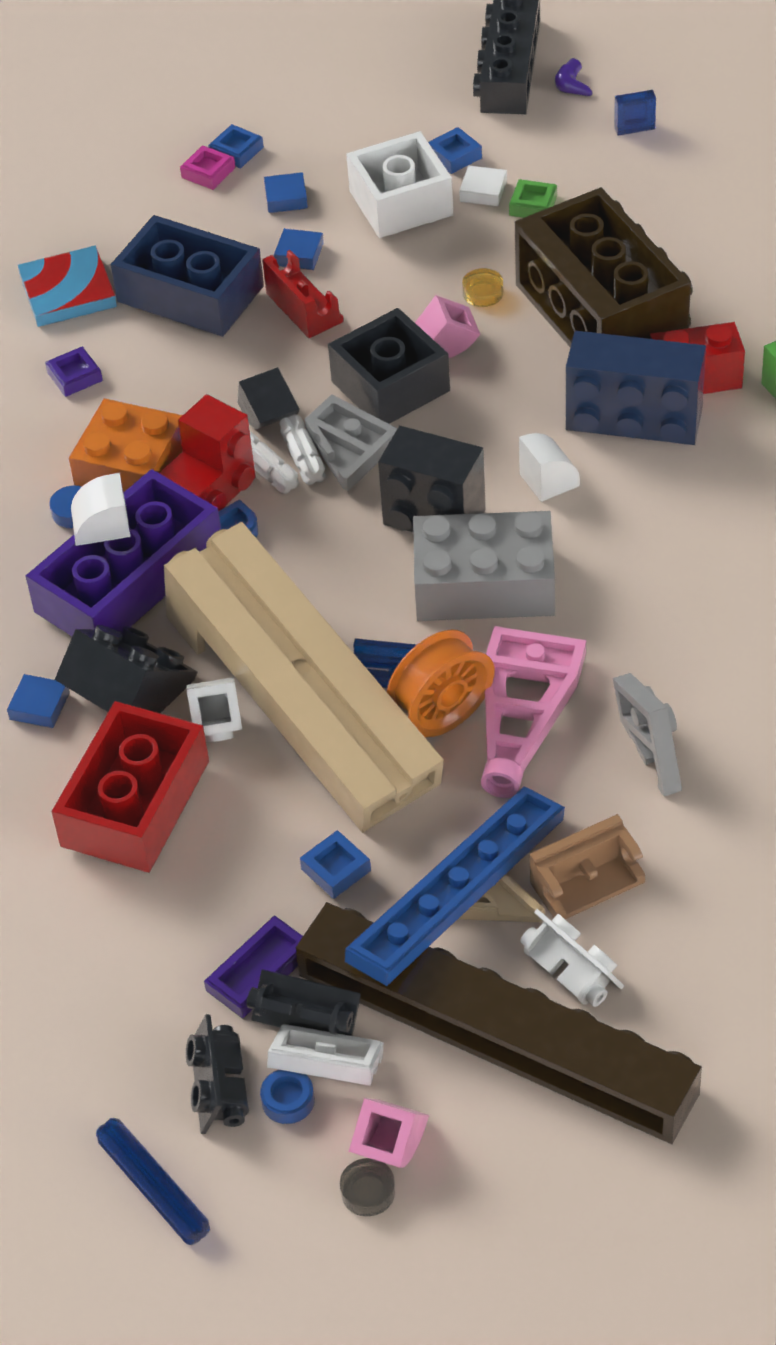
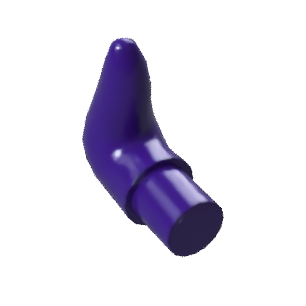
M572 58L560 67L555 76V85L560 92L591 96L593 91L590 87L576 80L577 74L582 69L579 60Z

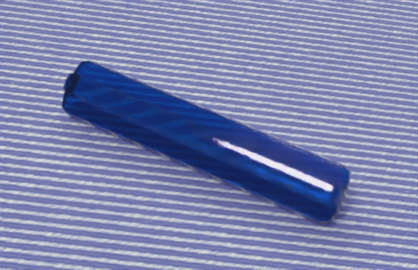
M113 1117L106 1121L105 1124L100 1125L96 1130L100 1146L181 1239L188 1245H195L202 1238L206 1237L210 1232L208 1218L123 1122Z

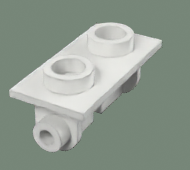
M536 909L534 913L543 921L542 925L538 929L534 927L529 928L520 940L525 946L524 953L527 956L532 957L551 975L566 961L569 965L557 980L584 1005L588 1003L594 1007L600 1005L608 994L605 987L610 981L620 989L624 987L612 974V971L618 965L595 945L587 952L575 942L581 933L561 915L557 914L551 921L541 911Z

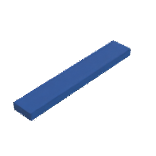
M524 786L345 949V962L386 986L390 984L563 821L565 807Z

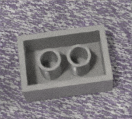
M551 511L413 516L414 586L417 621L555 616V572Z

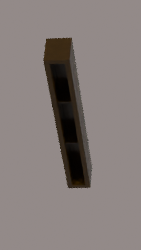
M326 902L295 947L300 977L309 981L361 993L360 1004L669 1144H673L700 1095L702 1066L695 1064L685 1054L677 1051L668 1052L645 1042L641 1036L633 1031L613 1028L597 1021L593 1015L585 1010L570 1009L550 1000L537 989H524L504 980L491 969L477 968L458 960L452 953L443 948L428 947L390 984L386 986L345 962V949L374 923L367 920L360 912L354 909H342Z

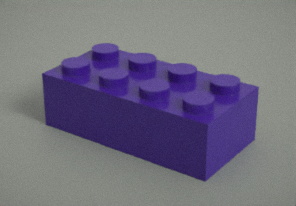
M153 469L149 470L123 492L130 537L76 546L75 536L73 535L25 575L34 613L70 636H73L75 629L95 630L97 625L107 626L116 631H122L124 626L131 627L165 597L164 565L182 551H190L196 548L200 552L206 549L208 539L215 532L221 530L218 508Z

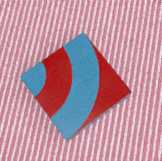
M96 245L17 265L37 327L117 307L114 291Z

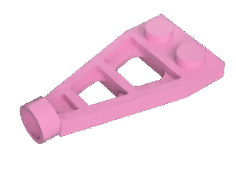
M494 626L486 652L494 663L495 674L492 686L485 690L487 763L481 778V785L489 794L500 798H510L519 791L526 767L578 686L586 656V640ZM509 677L550 684L538 702L510 698L506 693V681ZM502 716L533 721L527 736L518 737L500 734Z

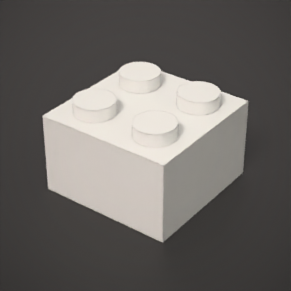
M421 131L346 153L349 191L379 238L453 216L452 177Z

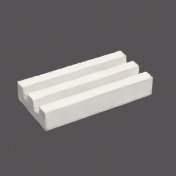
M284 1024L281 1025L268 1050L267 1068L371 1086L373 1074H376L378 1063H381L383 1059L384 1042L343 1034L334 1035L326 1031Z

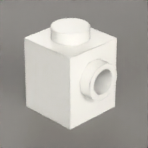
M234 677L187 685L191 719L193 723L203 725L206 742L231 739L234 737L233 731L242 730Z

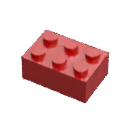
M114 701L51 811L60 847L150 873L209 763L203 725Z

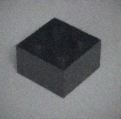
M399 308L328 344L331 382L359 409L388 424L450 391L448 353Z
M399 425L378 461L383 524L398 530L414 533L413 516L484 513L486 507L483 447Z

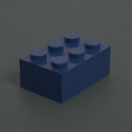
M153 215L110 264L117 302L222 337L264 287L260 248Z
M575 331L566 363V430L695 445L703 408L706 345Z

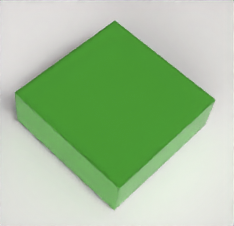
M518 179L509 203V216L524 218L554 206L557 198V185Z

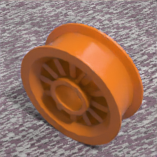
M454 629L440 631L418 643L406 654L390 678L387 693L400 709L408 715V718L424 737L439 736L459 726L481 705L485 699V690L491 687L495 674L494 663L487 654L473 651L471 639L464 632Z

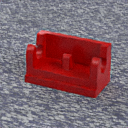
M291 250L287 251L288 264L282 270L279 269L277 260L273 255L262 259L266 294L308 339L344 322L343 315L339 312L337 297L331 291H327L324 296L300 271L299 258Z

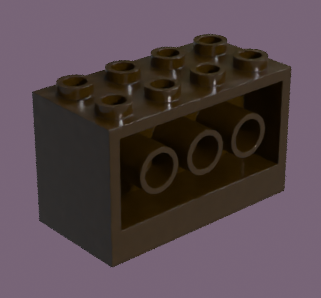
M602 187L514 221L516 286L569 347H571L575 331L650 339V334L687 329L691 326L689 311L690 295L693 293V287L689 276L685 272L680 271L669 260L664 249L657 247L646 235L643 227L635 223L624 212L622 205L617 200H613Z

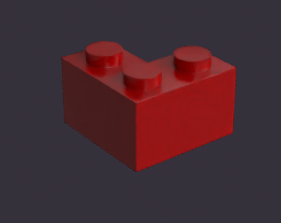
M206 394L178 419L183 452L159 474L218 508L219 512L241 491L246 490L256 478L248 415Z

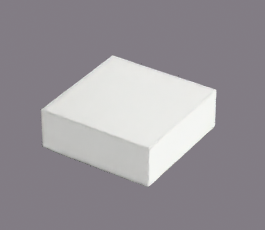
M468 165L459 190L460 202L499 206L507 183V170Z

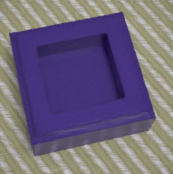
M83 346L45 362L48 375L65 397L103 381L100 368Z

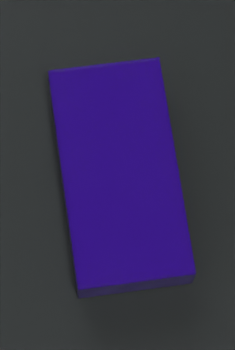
M274 915L204 980L205 990L243 1019L253 1010L247 1007V997L252 987L258 988L262 969L289 975L298 967L295 947L303 935Z

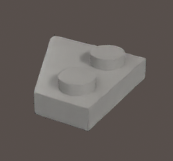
M334 395L329 396L305 418V428L314 445L342 488L347 491L378 463L398 429Z
M631 673L613 678L620 720L629 737L634 741L645 765L655 762L658 788L661 794L667 796L682 791L672 732L677 730L676 718L672 708L668 703L663 704L655 696L650 686H644Z

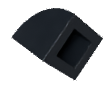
M278 367L239 381L237 403L241 411L248 415V422L254 429H260L276 423L284 417L288 418L299 413L300 408Z

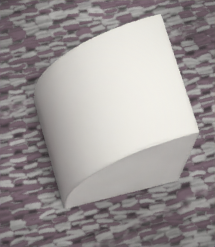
M540 433L519 437L520 475L541 502L580 486L578 470L551 437Z
M120 473L98 477L79 489L71 504L76 546L130 537Z

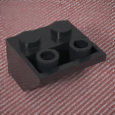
M97 625L95 630L75 629L54 680L109 712L114 701L161 713L187 688V685L195 680L198 671L184 664V656L166 647L157 648L148 643L149 636L138 629L124 626L122 631H116L107 626Z

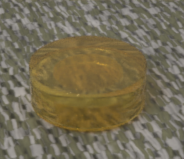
M479 268L468 272L462 280L463 298L469 304L477 307H488L498 303L504 294L503 277L497 271L488 268Z

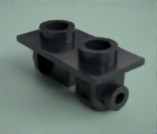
M262 969L258 988L252 987L249 991L247 1007L253 1009L252 1021L276 1027L286 1024L326 1031L334 1035L353 1036L361 993Z
M205 1014L195 1035L191 1034L186 1044V1063L188 1066L193 1067L195 1080L191 1090V1108L193 1112H198L201 1134L207 1133L213 1120H223L224 1125L228 1127L240 1126L245 1122V1116L249 1112L245 1078L225 1076V1074L240 1075L243 1070L240 1037L229 1025H220L212 1030L211 1015Z

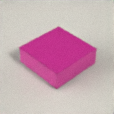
M202 145L180 166L181 178L214 190L235 169V160L233 156Z

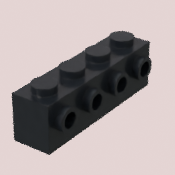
M493 0V4L486 5V26L482 27L481 36L482 50H478V73L474 74L473 96L480 97V113L527 114L541 22L540 0Z

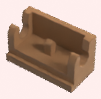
M616 814L530 853V884L553 918L559 914L564 919H568L645 883V873L636 861L643 858V854L636 841L623 825V820Z

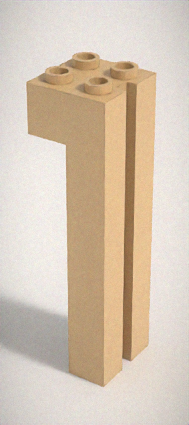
M243 522L229 529L215 532L208 539L206 549L200 552L196 548L190 551H182L164 565L166 616L197 655L205 651V641L209 644L362 833L441 785L444 759Z

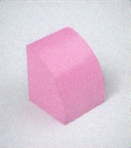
M435 295L415 322L448 353L449 358L468 349L480 336L468 306Z
M364 1098L349 1152L403 1168L410 1162L421 1141L429 1115L380 1099Z

